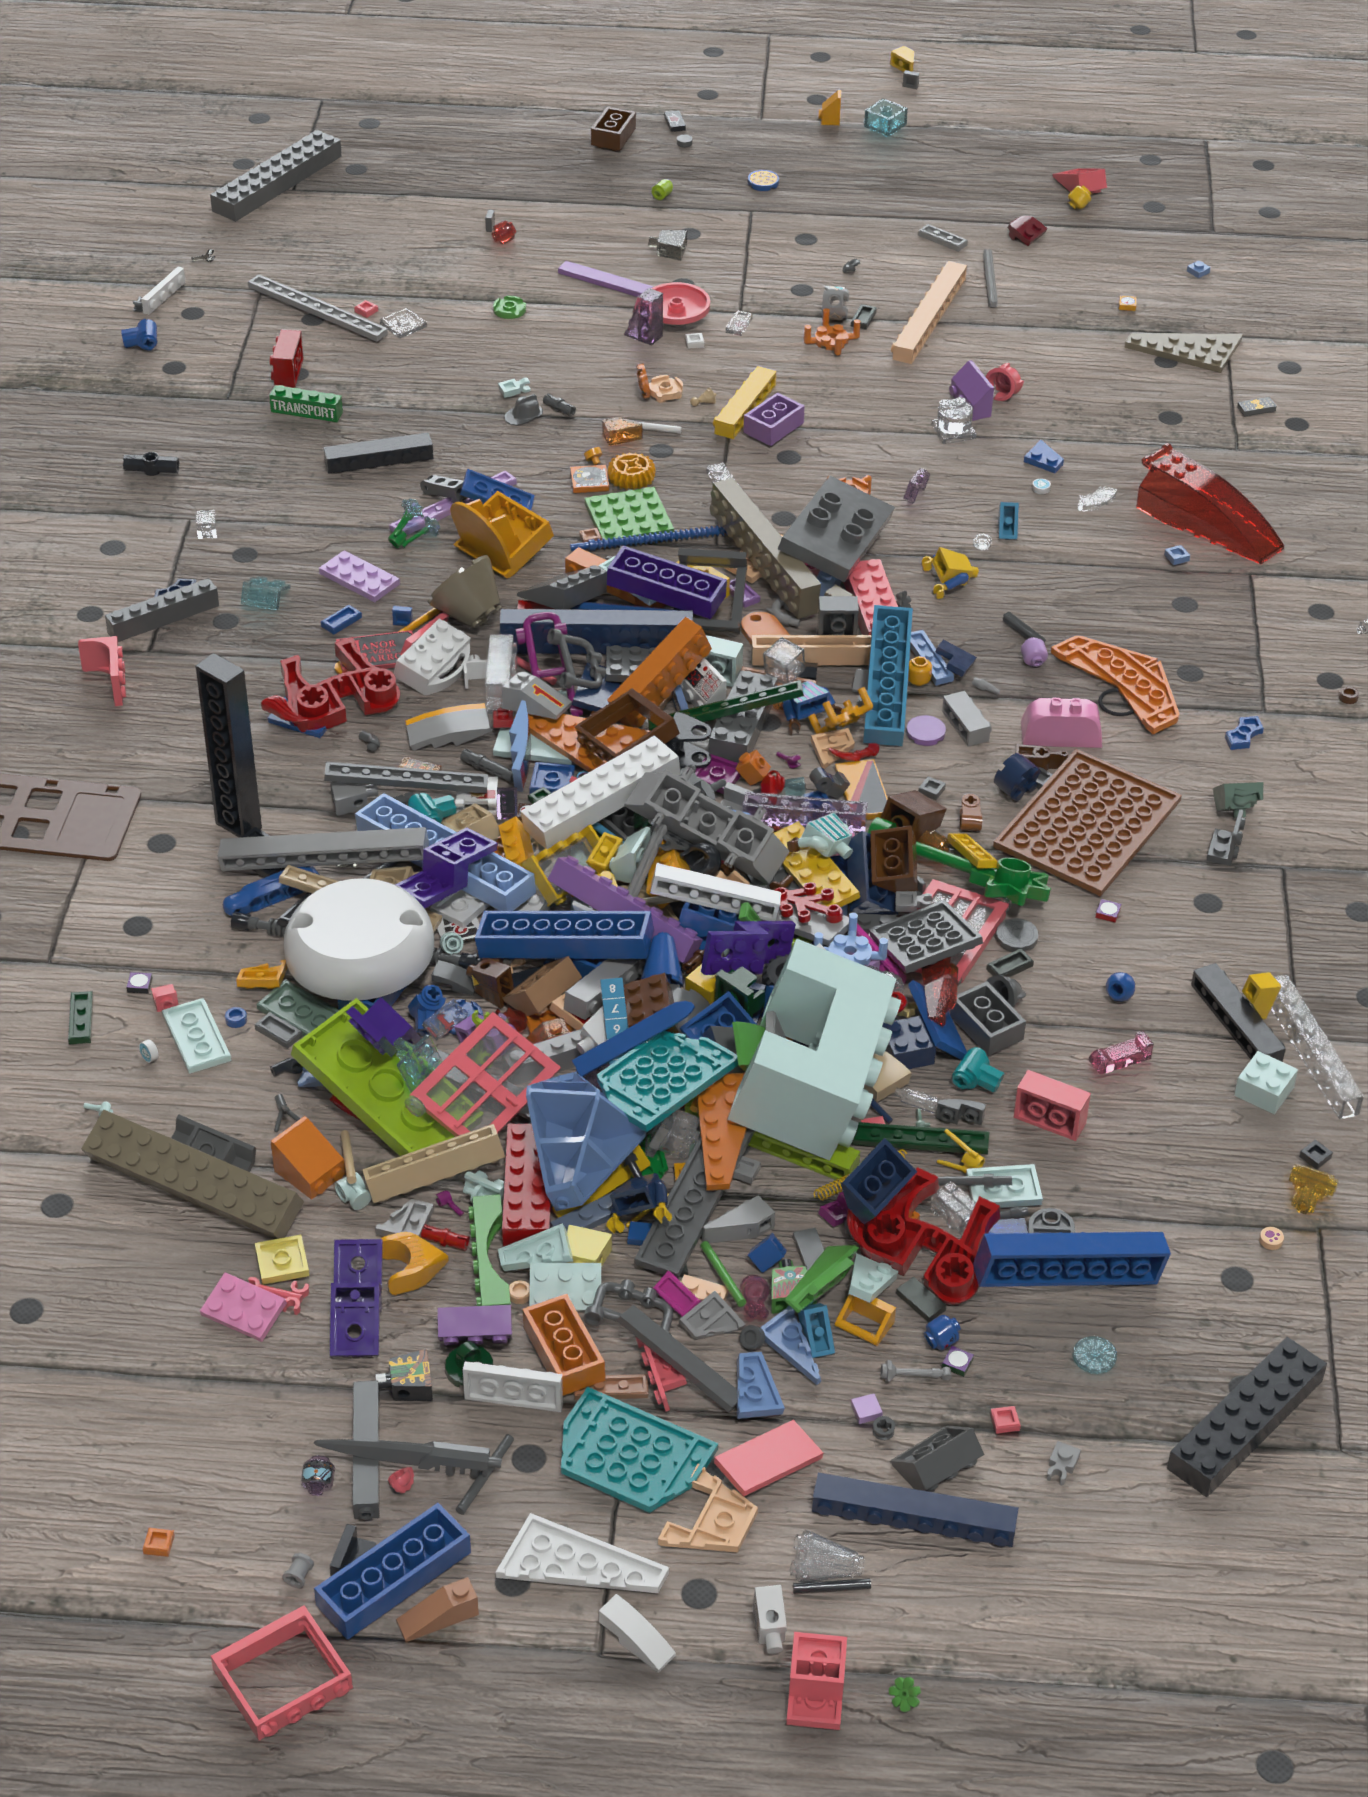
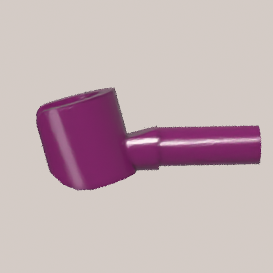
M779 751L776 753V756L787 762L789 768L793 769L801 766L798 762L801 757L798 754L790 757Z
M445 1190L436 1194L438 1197L436 1202L439 1207L447 1204L460 1217L463 1216L464 1212L452 1201L449 1191Z

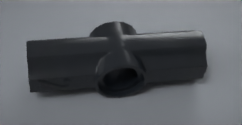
M147 452L143 455H124L123 469L125 471H141L148 476H155L160 472H179L180 462L178 457L158 456L155 452Z

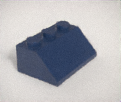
M886 1138L841 1183L848 1209L863 1224L876 1217L917 1173L915 1168Z

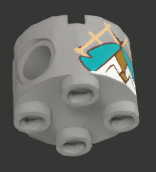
M825 285L822 311L825 308L830 309L829 320H843V318H847L848 308L845 306V303L849 301L848 289L842 286ZM839 300L837 306H832L833 301Z

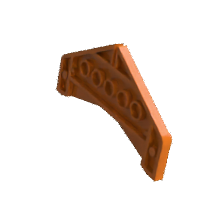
M1083 636L1071 637L1051 647V654L1059 660L1115 685L1145 728L1152 734L1178 722L1179 710L1162 663L1158 661V658Z

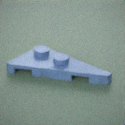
M788 1306L760 1327L765 1333V1342L813 1383L818 1385L821 1382L818 1366L813 1361L810 1346L805 1335L802 1333L801 1324L796 1319L795 1310Z

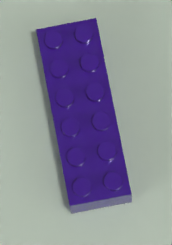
M626 546L620 549L607 567L608 586L684 611H693V614L708 619L712 618L726 597L727 579Z

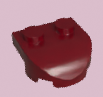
M1028 215L1012 220L1007 227L1009 229V237L1013 241L1019 238L1027 246L1041 237L1048 229L1036 218Z

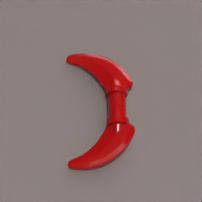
M868 743V747L860 751L843 752L833 748H829V751L845 760L860 761L864 757L876 756L879 753L880 747L877 743Z

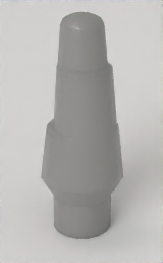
M975 677L972 681V684L978 689L987 690L997 695L1000 693L999 689L984 679Z

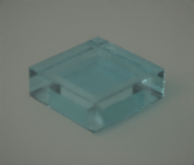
M804 777L785 780L787 801L804 798V794H806Z

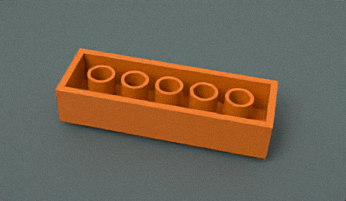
M685 617L607 699L608 703H611L633 688L653 704L659 706L712 650L703 628ZM634 710L619 720V722L625 726L639 728L647 718Z

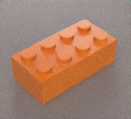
M568 1294L522 1309L524 1330L546 1371L562 1374L563 1396L606 1381L605 1361Z

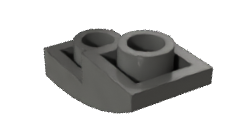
M962 1099L939 1100L937 1103L936 1119L956 1125L960 1119L982 1125L986 1104Z

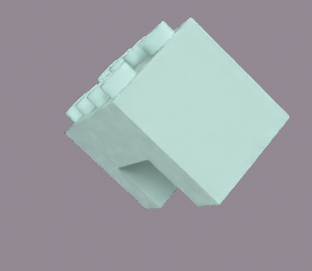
M796 939L771 992L760 1026L766 1028V1012L774 1011L785 1036L809 1045V1048L765 1030L738 1087L727 1120L829 1161L838 1144L849 1148L858 1127V1122L851 1120V1118L854 1116L863 1120L873 1098V1094L863 1089L864 1085L873 1088L882 1068L883 1062L873 1058V1055L875 1053L883 1056L891 1038L892 1031L882 1027L883 1022L892 1025L901 1004V1000L891 996L896 978Z

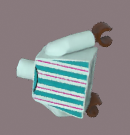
M831 813L809 822L802 837H794L791 841H788L787 848L789 852H798L800 848L811 847L825 857L838 853L841 857L847 859L853 852L848 846L852 833L849 831L847 824H844L835 813Z

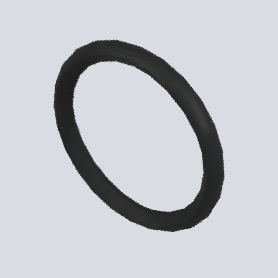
M1118 688L1108 689L1099 696L1098 703L1100 708L1110 715L1128 716L1134 713L1133 709L1128 712H1113L1103 705V697L1111 692H1120Z

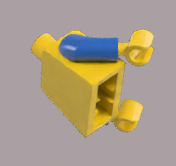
M939 547L933 558L925 556L922 559L923 570H931L933 563L941 583H945L944 585L936 584L934 586L933 593L936 594L937 599L944 597L945 590H951L958 585H966L970 577L976 578L978 576V567L971 566L966 555Z

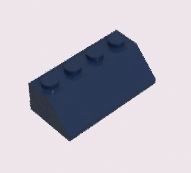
M862 830L853 836L848 844L853 850L852 854L847 858L848 879L860 893V898L850 903V912L856 914L898 915V912H896V893L872 884L871 834Z

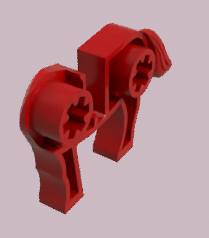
M349 637L334 642L335 656L349 672L332 676L311 685L301 675L302 668L299 655L280 660L281 674L284 679L288 703L285 698L273 695L261 701V708L280 719L292 722L303 733L306 730H316L325 726L327 730L347 722L346 708L340 698L353 694L364 715H370L393 708L400 699V689L396 685L395 675L390 670L377 668L372 665L365 655L357 649L354 638Z
M917 1167V1173L879 1214L866 1224H863L848 1209V1229L853 1239L859 1244L861 1254L864 1257L878 1263H886L892 1269L897 1270L899 1275L904 1276L923 1247L936 1253V1256L923 1275L924 1286L946 1304H959L971 1299L976 1294L979 1284L973 1262L984 1234H988L1001 1217L1000 1205L979 1196L961 1239H957L945 1230L930 1223L911 1218L916 1207L939 1189L938 1176Z

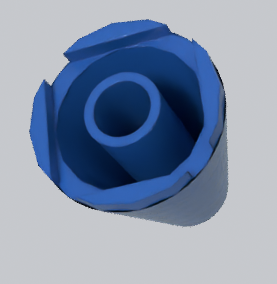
M660 932L652 939L641 979L665 973L669 984L680 985L679 988H683L684 981L674 937L667 932Z

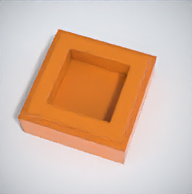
M149 1528L143 1545V1554L169 1557L175 1536L174 1530Z

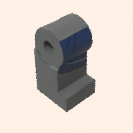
M818 767L809 775L817 790L837 799L842 796L850 785L845 775L839 771L832 775L827 773L824 768Z

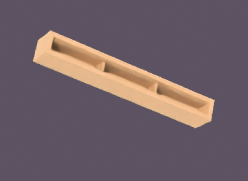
M752 635V665L783 666L793 665V662L818 663L817 666L869 665L871 635Z

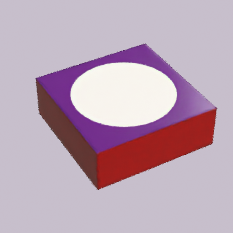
M1101 899L1095 918L1116 923L1122 904Z

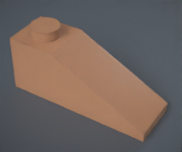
M468 1577L443 1586L396 1619L405 1642L479 1615L478 1597Z

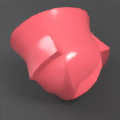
M1010 363L994 368L986 375L992 386H996V390L1000 391L994 397V400L997 401L1008 400L1013 394L1020 391L1024 383L1018 371L1010 367Z

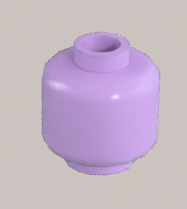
M1029 638L1021 646L1024 662L1029 666H1040L1048 658L1044 641L1041 639Z

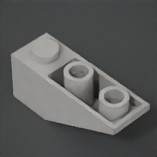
M759 1195L751 1200H746L742 1205L727 1211L721 1217L714 1221H709L703 1226L702 1242L717 1243L757 1238L775 1228V1211Z

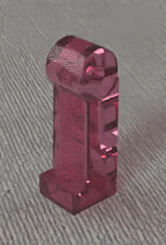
M1140 1031L1135 1034L1133 1039L1104 1049L1095 1050L1089 1056V1062L1099 1074L1108 1073L1151 1059L1154 1043L1144 1031Z

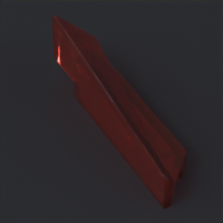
M951 957L921 968L928 1017L941 1027L946 1024V1013L949 1009L952 1010L957 1003L958 967L953 963L950 964Z

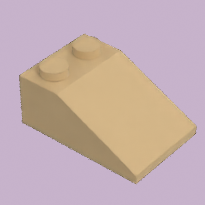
M476 803L441 822L442 825L455 832L469 828L495 842L501 836L499 826L493 814Z

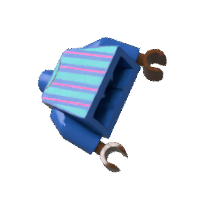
M806 681L802 683L803 697L783 701L786 720L790 723L788 727L789 735L792 736V728L797 729L799 734L801 725L795 719L800 720L812 714L825 711L822 704L830 701L836 716L842 714V708L835 706L836 702L826 687Z

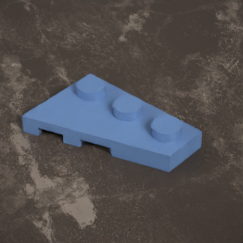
M762 1352L740 1353L737 1358V1419L783 1414L785 1407Z

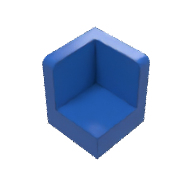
M771 1233L755 1245L748 1253V1256L761 1272H765L782 1259L787 1250L777 1237Z

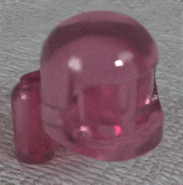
M758 1275L746 1276L740 1283V1292L747 1302L744 1306V1311L750 1318H755L757 1315L761 1318H767L769 1311L765 1307L764 1301L769 1295V1285L764 1278Z

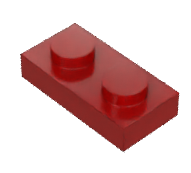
M498 708L497 711H493V728H508L512 726V710Z

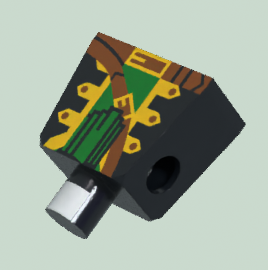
M427 1349L390 1358V1373L375 1374L379 1389L392 1387L393 1400L433 1401Z

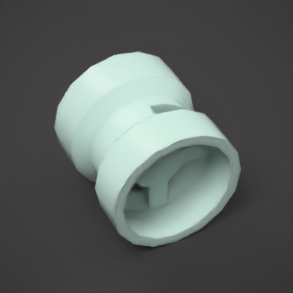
M447 932L440 938V947L446 953H459L463 948L462 937L456 933Z

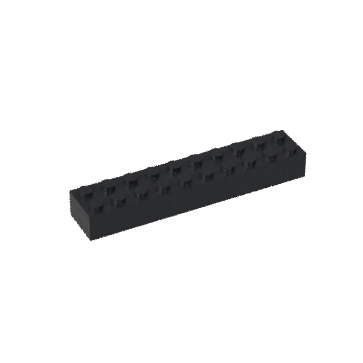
M213 653L195 667L215 823L240 838L254 827L262 829L245 672L241 667Z

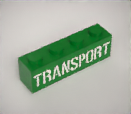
M275 385L269 394L271 412L330 422H338L343 414L342 395L285 387L283 385Z

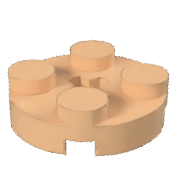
M669 375L656 376L649 383L650 395L660 403L666 400L680 399L683 392V383L677 377L672 379L669 378Z

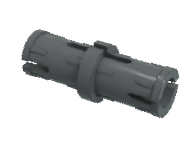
M549 393L543 397V403L553 407L557 412H563L570 417L576 413V407L566 403L562 398H556Z

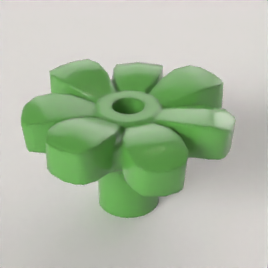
M903 1677L896 1678V1686L889 1687V1695L895 1696L892 1699V1704L894 1707L900 1706L902 1712L910 1711V1707H917L920 1703L917 1698L921 1693L920 1687H913L914 1679L911 1677H906L905 1679Z

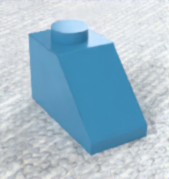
M1000 502L998 515L999 539L1017 540L1019 503Z
M822 1303L809 1305L798 1313L802 1333L805 1335L810 1346L812 1358L835 1353L827 1305Z

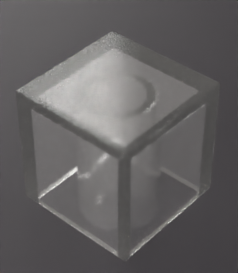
M783 637L778 639L763 653L765 674L778 677V682L782 684L791 683L805 670L804 649Z

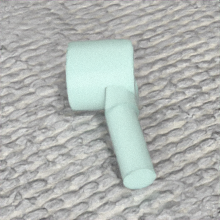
M107 1101L101 1105L84 1103L83 1105L86 1109L98 1111L99 1117L103 1110L113 1113V1110L110 1109L111 1105Z

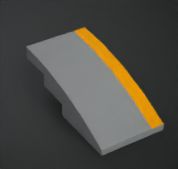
M485 703L443 708L405 720L410 747L413 751L432 744L435 749L452 741L455 746H458L492 731Z

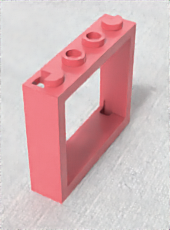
M305 1605L211 1655L213 1671L258 1740L274 1735L279 1729L290 1723H296L302 1716L313 1710L321 1709L327 1702L336 1697L344 1696L353 1688L350 1671ZM305 1631L335 1675V1678L265 1717L258 1719L228 1672Z

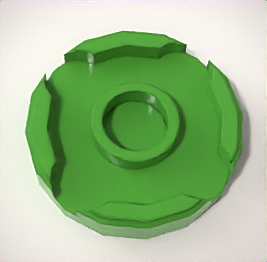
M504 296V299L500 300L498 298L494 301L493 312L498 317L504 319L518 318L526 313V303L517 296Z

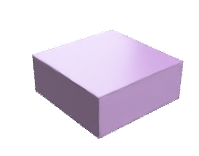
M875 1394L851 1399V1407L859 1424L874 1421L883 1415Z

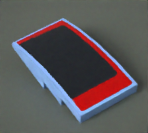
M522 700L509 731L515 791L519 792L524 790L531 760L529 719L526 701Z

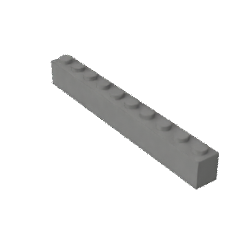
M426 827L226 838L220 841L217 857L222 871L286 868L287 865L306 867L423 860V849L429 846V839Z

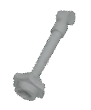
M887 1360L885 1364H881L880 1376L885 1378L886 1383L890 1382L895 1375L942 1377L943 1380H950L952 1378L950 1367H943L941 1370L939 1368L902 1369L896 1368L891 1360Z

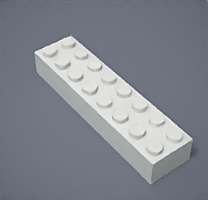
M653 736L521 810L523 828L545 849H549L557 842L564 841L575 832H580L588 825H593L624 807V804L645 772L663 773L664 770H667L674 775H680L679 756L656 736Z

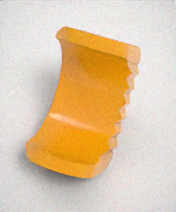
M400 1232L380 1238L383 1240V1259L400 1260L407 1264L403 1271L397 1272L388 1280V1289L392 1295L414 1291L425 1286L449 1261V1257L445 1252L414 1233Z

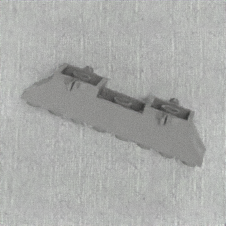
M686 767L681 776L674 775L667 770H664L663 773H644L624 804L625 807L647 819H653L651 824L655 825V827H659L660 823L665 824L667 830L694 845L698 843L713 845L719 851L721 860L725 861L724 864L726 866L728 865L731 868L733 865L765 884L769 885L789 854V850L773 833L774 829L765 825L761 820L766 813L765 808L762 810V807L759 806L753 816L745 814L738 809L734 812L703 795L700 788L690 783L688 779L694 772L690 767Z

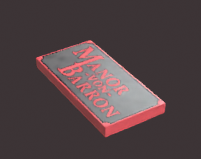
M412 630L353 638L357 649L365 655L372 665L377 668L389 669L395 668L396 661L401 656L405 640L413 635ZM340 662L342 673L349 672Z

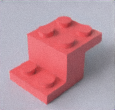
M794 1632L786 1725L840 1730L847 1637Z

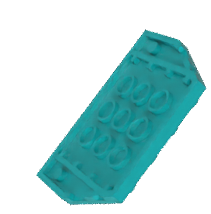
M663 1031L638 1045L598 1073L597 1082L606 1099L624 1111L630 1123L648 1132L737 1067L738 1058L737 1054L709 1038L700 1037L697 1040L686 1038V1034H674Z
M587 1387L563 1423L561 1474L650 1513L692 1488V1482L698 1480L703 1467H708L718 1451L719 1443Z

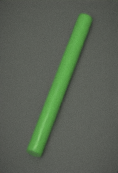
M708 1241L702 1242L700 1245L701 1249L739 1307L746 1304L745 1298Z

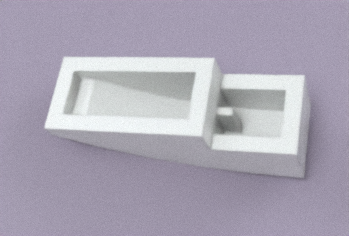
M615 1594L599 1610V1623L619 1637V1644L659 1673L676 1656V1652L660 1633L619 1595Z

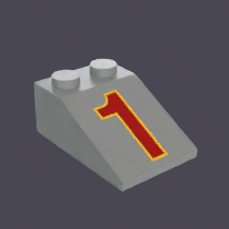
M527 672L517 673L502 686V709L518 711L523 700L526 701L528 714L558 719L572 705L571 700L537 676L529 675Z

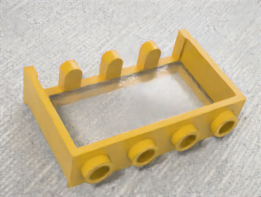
M591 824L580 832L570 835L564 841L557 842L551 848L542 850L536 856L532 855L521 864L528 871L534 873L535 884L548 903L547 907L554 903L558 906L568 900L566 896L571 895L548 880L558 857L572 856L579 861L578 864L581 866L590 867L586 864V861L600 839Z

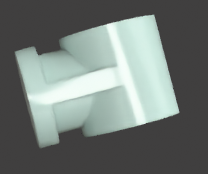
M355 1172L357 1180L354 1184H349L346 1176L335 1182L334 1188L338 1197L344 1203L350 1201V1205L354 1210H360L368 1205L372 1197L370 1192L366 1190L361 1176Z

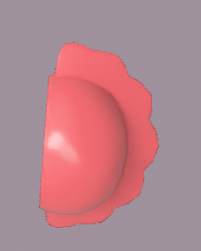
M412 1467L397 1470L388 1478L389 1485L396 1492L403 1494L410 1490L414 1482Z

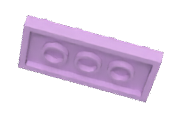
M345 550L319 567V574L373 602L378 601L400 585V579Z

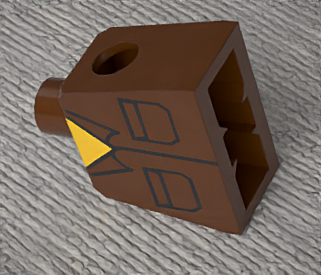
M488 958L483 959L476 966L471 964L466 970V975L473 979L476 994L502 1009L507 1005L503 997L514 989L511 966Z

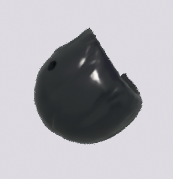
M698 843L690 846L680 854V857L683 858L693 872L715 876L721 868L720 853L711 844Z

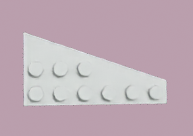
M531 1513L496 1570V1578L659 1593L669 1574V1567Z

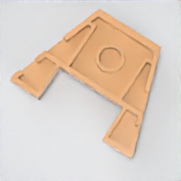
M703 1467L698 1480L692 1482V1488L710 1494V1497L693 1529L690 1530L667 1521L658 1538V1545L738 1552L758 1514V1507L734 1489L731 1491L722 1484L721 1479L717 1476H711L706 1472V1468Z

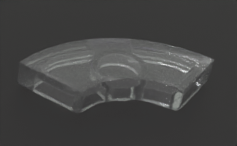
M1099 486L1098 490L1094 493L1080 494L1078 510L1090 511L1099 509L1100 506L1105 504L1109 505L1116 497L1117 488Z

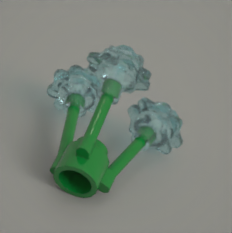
M403 499L401 503L405 510L403 517L389 536L388 541L396 548L400 546L405 548L410 542L423 534L430 533L435 537L438 536L440 524L435 518L430 519L427 516L424 518L425 527L406 540L407 534L403 531V528L413 517H424L422 513L423 507L415 499Z

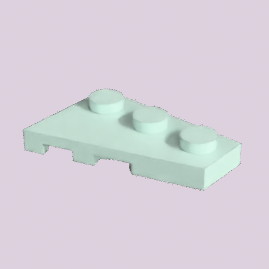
M563 1223L498 1249L500 1263L504 1271L530 1268V1263L573 1262L567 1231Z
M856 1253L848 1294L870 1303L897 1279L898 1271L892 1269L886 1263H878Z

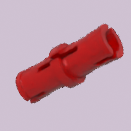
M425 1224L421 1232L422 1239L440 1243V1246L443 1247L447 1245L466 1251L470 1242V1236L451 1232V1229L448 1228L440 1229Z

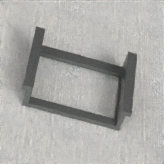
M679 548L678 558L681 565L737 568L731 621L693 618V622L701 626L703 630L729 631L740 634L747 574L746 552Z

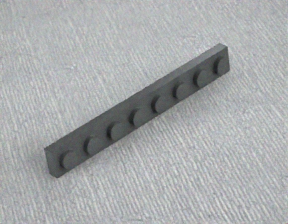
M326 762L324 781L487 793L488 774Z

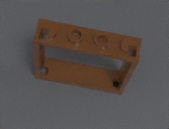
M633 688L574 726L578 734V742L581 745H586L590 752H595L602 761L605 760L607 762L653 736H656L665 744L680 734L672 716ZM634 710L657 725L656 728L617 754L595 738V736Z

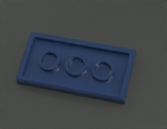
M588 662L581 679L595 681L594 677L590 675L591 665ZM605 675L604 679H602V685L597 689L578 686L572 705L597 712L609 704L607 699L619 688L621 682L606 681Z

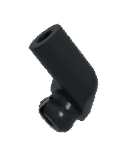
M287 1058L270 1066V1070L273 1076L283 1072L299 1074L303 1071V1066L296 1059Z

